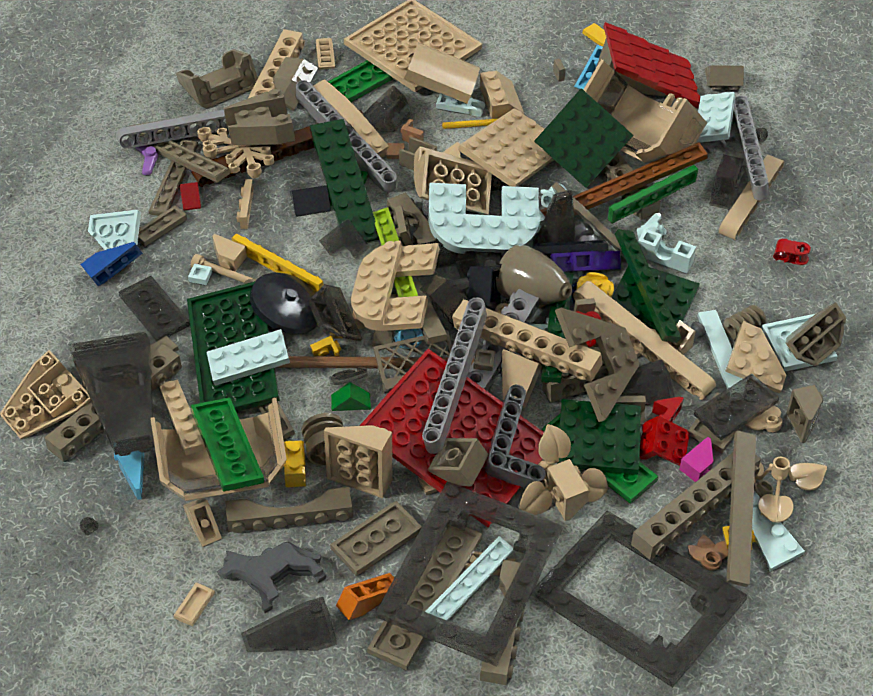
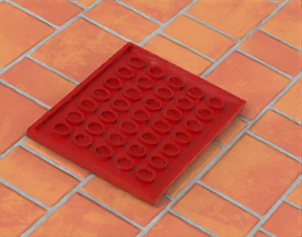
M428 348L360 426L373 425L392 432V457L489 528L521 486L488 475L485 472L484 465L472 486H455L429 472L428 468L436 454L429 453L426 450L422 435L447 362ZM467 377L446 438H477L488 453L503 402ZM520 415L509 455L538 465L543 460L539 455V443L544 432Z

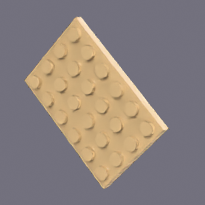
M515 108L461 143L458 148L461 153L512 187H518L554 160L534 142L545 128Z

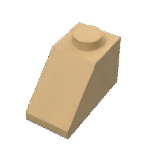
M214 234L212 236L213 245L219 265L236 272L247 258L246 246Z
M201 498L183 505L188 520L202 547L222 539L208 500Z

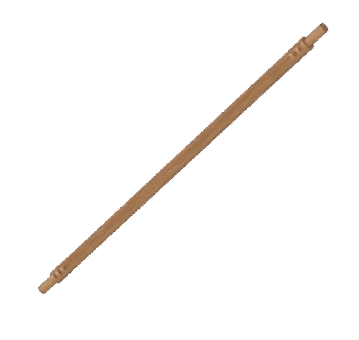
M289 356L290 363L278 366L287 368H378L375 357ZM381 357V358L384 359V360H386V361H388L390 357ZM393 357L389 363L400 368L404 360L399 357ZM409 357L408 359L416 363L420 357ZM529 359L543 365L540 361H537L535 359ZM406 362L402 369H410L413 365Z

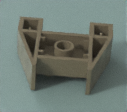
M272 89L269 92H264L223 108L232 146L282 144L295 141L293 124L290 114H287L282 89Z

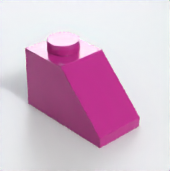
M705 438L681 459L679 470L695 482L712 469L713 453L711 438Z

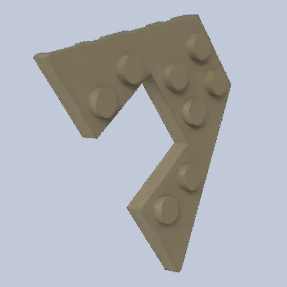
M559 308L555 310L569 348L595 339L602 354L609 376L587 383L584 386L598 422L604 421L640 365L625 327Z

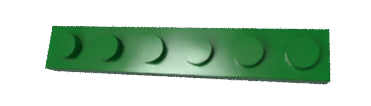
M695 165L684 168L682 171L670 175L668 178L656 182L654 185L642 189L640 192L628 196L618 203H614L609 207L608 220L613 224L696 182L698 168Z

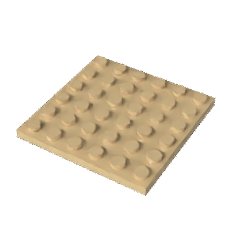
M416 0L405 1L344 38V45L414 92L421 89L422 86L405 80L404 77L418 42L463 61L482 49V43Z

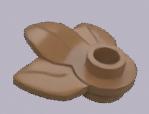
M706 535L700 537L697 546L688 545L689 555L701 562L702 566L707 570L719 569L722 560L728 557L726 542L721 541L715 545Z

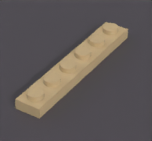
M179 381L165 382L159 388L185 455L205 450L203 439Z

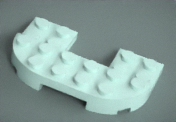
M429 183V227L434 238H437L446 249L460 254H465V251L501 252V256H504L513 246H527L535 238L540 221L538 188L502 186L501 216L466 214V184Z

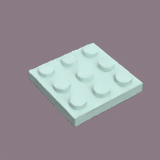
M815 314L762 325L761 329L784 371L813 366L795 358L786 344V338ZM832 352L820 364L836 361V352Z

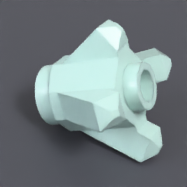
M655 213L641 228H637L638 239L644 229L662 234V236L666 234L667 231L663 224H659V220L662 218L660 213Z

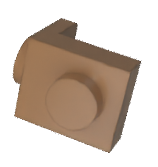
M409 119L406 124H403L401 128L403 141L409 143L410 137L424 141V131L414 128L413 120Z

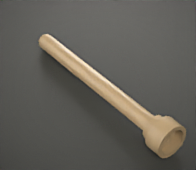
M195 254L191 260V267L194 264L212 267L213 272L243 283L248 279H253L207 262L204 256Z

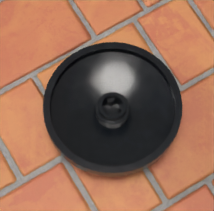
M285 273L262 275L255 281L250 291V303L254 312L263 322L276 330L281 329L282 332L289 334H304L315 329L323 316V303L317 292L305 281L293 275Z

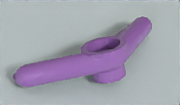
M148 145L134 147L145 157L142 174L151 175L158 159V152L154 147H149Z

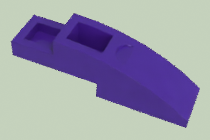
M620 251L551 254V260L563 272L621 269Z

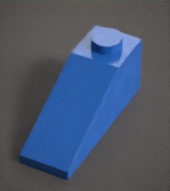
M135 242L97 252L80 265L96 285L100 286L143 253Z

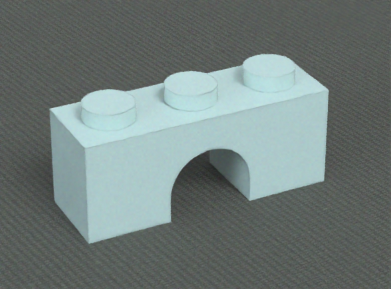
M644 229L638 243L645 259L688 273L694 262L696 246L679 241L675 248H669L662 243V234Z

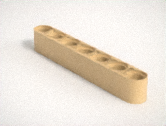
M767 155L763 162L770 189L771 182L775 181L779 175V170L783 168L784 160ZM750 181L721 223L719 234L736 240V236L743 230V225L747 224L751 218L750 214L754 213L758 207V202L762 201L754 199Z

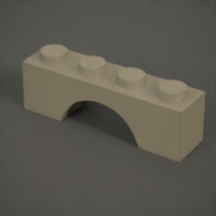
M406 192L387 199V207L392 218L393 215H396L394 207L402 205L410 224L417 228L413 233L414 245L438 243L441 249V242L437 238L435 239L431 233L429 221L424 217L423 211L417 208L414 200Z

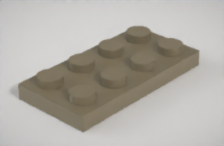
M394 501L331 543L330 547L355 576H358L421 533L422 526L397 501Z

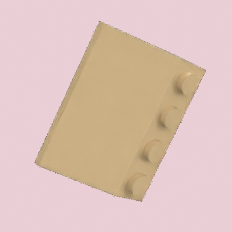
M373 425L325 428L327 479L383 498L393 480L392 432Z

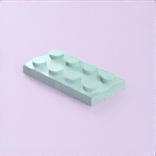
M734 92L701 96L698 112L707 121V124L696 143L729 139L735 104Z
M281 329L207 352L215 386L290 363Z

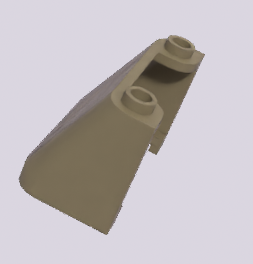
M232 49L222 56L223 68L201 77L194 76L193 72L185 69L177 72L176 76L182 87L199 106L209 108L253 89L258 77L250 54Z

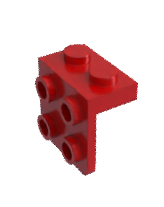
M656 416L644 422L639 458L647 460L657 455L680 466L681 459L687 454L688 430L661 416Z

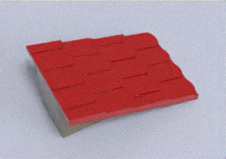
M604 23L606 39L597 66L601 59L604 60L626 84L641 94L668 96L669 93H672L675 99L685 98L693 107L699 109L701 97L697 91L698 87L694 81L691 64L686 58L670 53L668 49L649 43L644 38L630 34L623 28ZM611 79L605 91L617 92L619 86Z

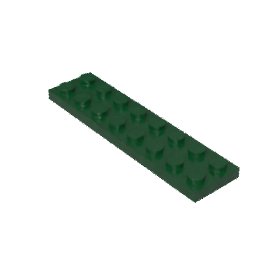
M344 119L310 125L311 136L345 247L380 240L375 226L376 221Z

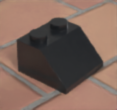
M470 266L467 274L469 288L466 292V298L468 301L473 298H481L485 306L501 304V295L496 287V277H499L501 266Z

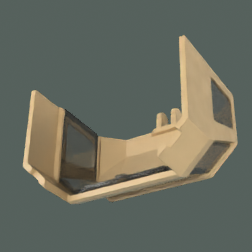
M602 59L583 89L634 135L620 151L644 163L661 159L694 145L707 124V121L687 99L677 98L673 106L669 107L675 98L674 94L669 93L663 103L657 102L629 86Z

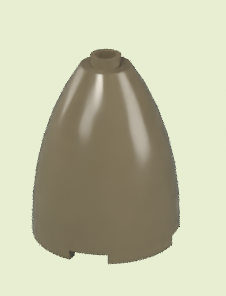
M516 245L510 248L500 261L502 266L499 277H496V287L500 295L510 299L513 292L516 293L518 289H521L528 294L538 297L539 305H548L564 301L572 293V286L562 269L538 250L525 245Z

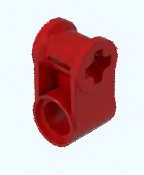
M779 239L776 243L773 257L776 261L782 260L785 263L806 265L809 261L808 254L811 251V247L805 242Z

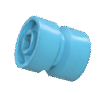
M421 329L396 330L394 340L397 342L423 336ZM422 341L418 342L415 348H417ZM405 345L399 346L403 349H410Z

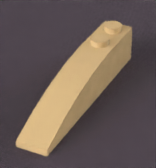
M325 79L313 85L381 158L386 156L388 144L343 94Z

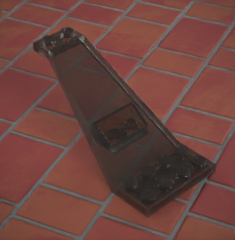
M146 332L68 344L72 360L115 455L127 456L133 451L148 452L151 451V448H155L150 419L153 417L151 345Z

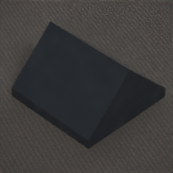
M327 185L290 191L296 217L331 211Z

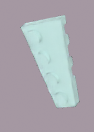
M754 491L752 530L754 531L755 540L760 548V552L771 572L804 555L805 551L781 522H772L761 514L758 508L760 497Z

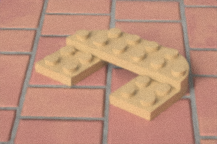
M388 241L364 257L359 266L351 296V305L357 320L364 323L366 328L376 331L422 328L428 304L427 296L390 298L395 277L433 275L435 273L440 250L438 243L402 246L401 241Z

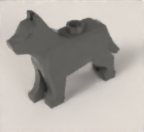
M284 542L273 549L267 548L260 556H247L226 551L227 557L224 558L223 567L217 571L218 575L223 579L239 578L247 582L261 597L264 613L273 609L272 601L279 597L275 584L288 574L313 576L317 583L326 579V574L317 564L321 561V555L303 550L290 542Z

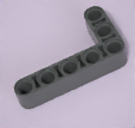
M515 384L509 388L504 398L484 469L492 477L527 488L534 481L542 482L546 472L540 465L509 455L526 397L524 387Z

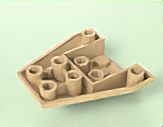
M48 350L34 362L0 412V416L17 436L23 439L75 414L93 398L54 354Z

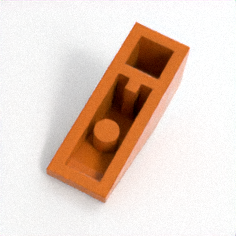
M390 573L344 587L336 607L348 620H352L365 615L402 589L403 586Z

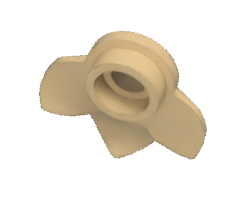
M753 406L750 408L753 418L745 422L747 427L753 430L766 429L772 433L781 429L783 421L781 410L778 407L770 406L767 409L764 406Z

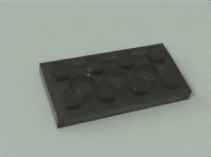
M152 276L119 291V297L156 341L165 336L170 337L190 326L189 319Z
M751 373L694 410V416L715 436L723 440L777 404L779 397Z

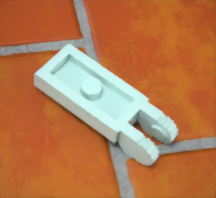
M440 93L436 108L481 117L485 103L470 98L468 103H464Z

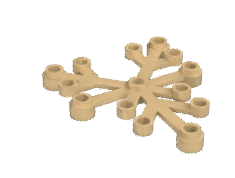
M203 127L197 131L198 138L203 142V153L206 158L210 160L215 159L217 154L232 151L225 156L226 163L229 164L230 173L239 172V166L247 160L248 165L246 168L248 175L251 178H258L262 170L261 165L256 163L254 158L263 160L265 165L274 164V156L271 155L269 146H232L231 139L227 137L226 128L218 129L217 135L212 134L209 127ZM223 143L229 144V146H224L220 148H217L216 146ZM241 152H244L239 158L236 159V157H237Z

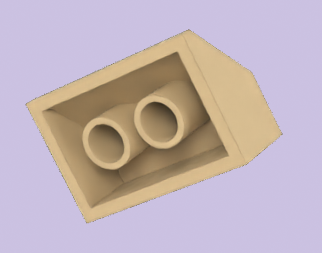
M498 71L480 73V90L491 119H498L514 108L524 114L510 79Z

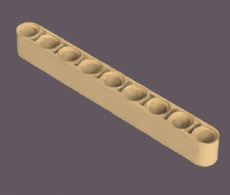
M586 281L573 293L575 301L594 298L596 302L594 312L600 315L602 321L625 327L635 350L685 390L700 397V400H703L716 387V383L711 376L668 342L662 341L658 334L592 282Z

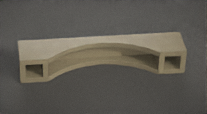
M349 487L328 489L324 494L308 503L286 508L267 507L248 499L225 501L228 532L242 533L244 530L251 529L261 531L268 527L284 528L286 525L294 524L303 526L311 522L322 524L329 520L345 521L348 518H353Z
M503 560L499 578V589L507 602L509 619L501 637L484 651L480 681L506 685L507 678L512 679L514 665H510L511 659H516L518 646H514V642L520 638L521 627L517 626L518 621L523 622L525 610L521 608L522 603L526 604L528 591L525 590V585H530L531 573L528 572V564Z

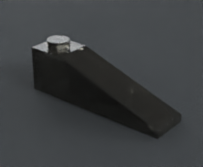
M568 190L555 193L546 210L547 215L545 219L540 222L541 228L536 233L533 243L575 241L573 192Z
M658 360L638 367L620 396H645V406L653 407L654 402L657 400L674 398L670 373L663 361Z
M323 596L302 602L241 633L247 652H274L278 650L318 651L337 645L330 613Z

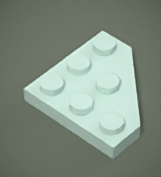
M139 210L90 215L88 232L105 250L135 242L137 245L141 212Z

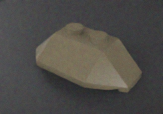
M285 57L272 79L275 89H282L286 107L292 111L295 110L299 103L296 99L297 82L301 80L310 82L318 67L304 59Z
M835 302L810 317L786 338V344L796 359L817 366L841 346L846 316Z

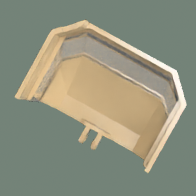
M272 398V403L268 406V413L252 418L239 419L264 476V483L223 492L206 447L203 451L185 455L176 430H162L160 422H156L155 417L150 418L160 482L185 501L267 488L286 464L287 459L277 398Z

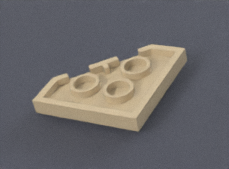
M743 321L725 371L770 391L780 393L786 378L783 367L762 329Z

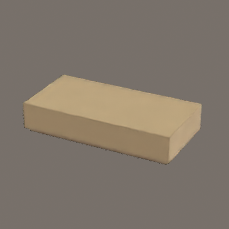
M196 582L175 612L174 619L193 627L214 596L215 591Z

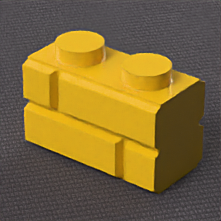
M304 441L284 442L287 459L284 465L285 486L304 487L306 486Z

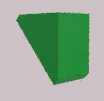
M349 382L331 394V410H371L370 393Z

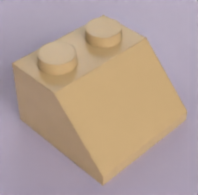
M570 459L547 468V483L549 485L547 490L551 492L552 500L565 521L571 519L588 502V493H590L588 483L582 480L578 467L574 466Z

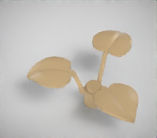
M547 424L540 440L539 455L544 461H541L538 465L544 468L546 474L543 483L534 481L525 489L519 506V513L522 515L541 514L547 511L552 504V494L547 490L549 487L546 480L547 468L553 466L554 463H558L559 458L567 457L571 450L569 437L556 426ZM590 468L581 475L582 480L586 481L590 488L588 502L597 501L607 492V480L600 470Z
M776 457L773 464H769V468L764 472V467L760 462V471L754 477V484L757 479L762 480L771 471L773 478L777 480L775 495L766 494L760 498L758 503L759 511L772 522L780 523L786 521L793 512V502L787 496H779L781 480L789 475L790 480L795 481L797 487L803 490H815L822 484L827 466L814 463H798L790 466L787 458Z

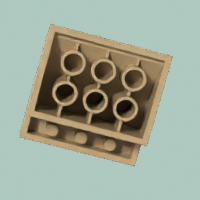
M418 42L404 79L437 93H442L468 103L480 67Z
M419 146L414 156V182L416 192L420 198L429 200V183L466 184V211L489 215L492 177L489 171L474 161Z

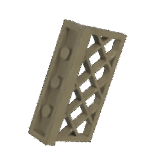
M448 330L445 331L447 340L444 349L434 343L429 344L428 347L430 349L432 346L441 352L440 357L443 353L450 356L452 350ZM425 336L373 347L384 393L390 392L406 374L401 370L406 362L411 365L415 364V362L408 359L412 351L420 355L424 354L415 346L420 341L428 344ZM405 345L411 349L407 357L396 352L399 346ZM386 349L392 353L388 361L380 357V350ZM394 355L404 360L400 368L389 363ZM387 366L397 371L393 378H385L384 370Z

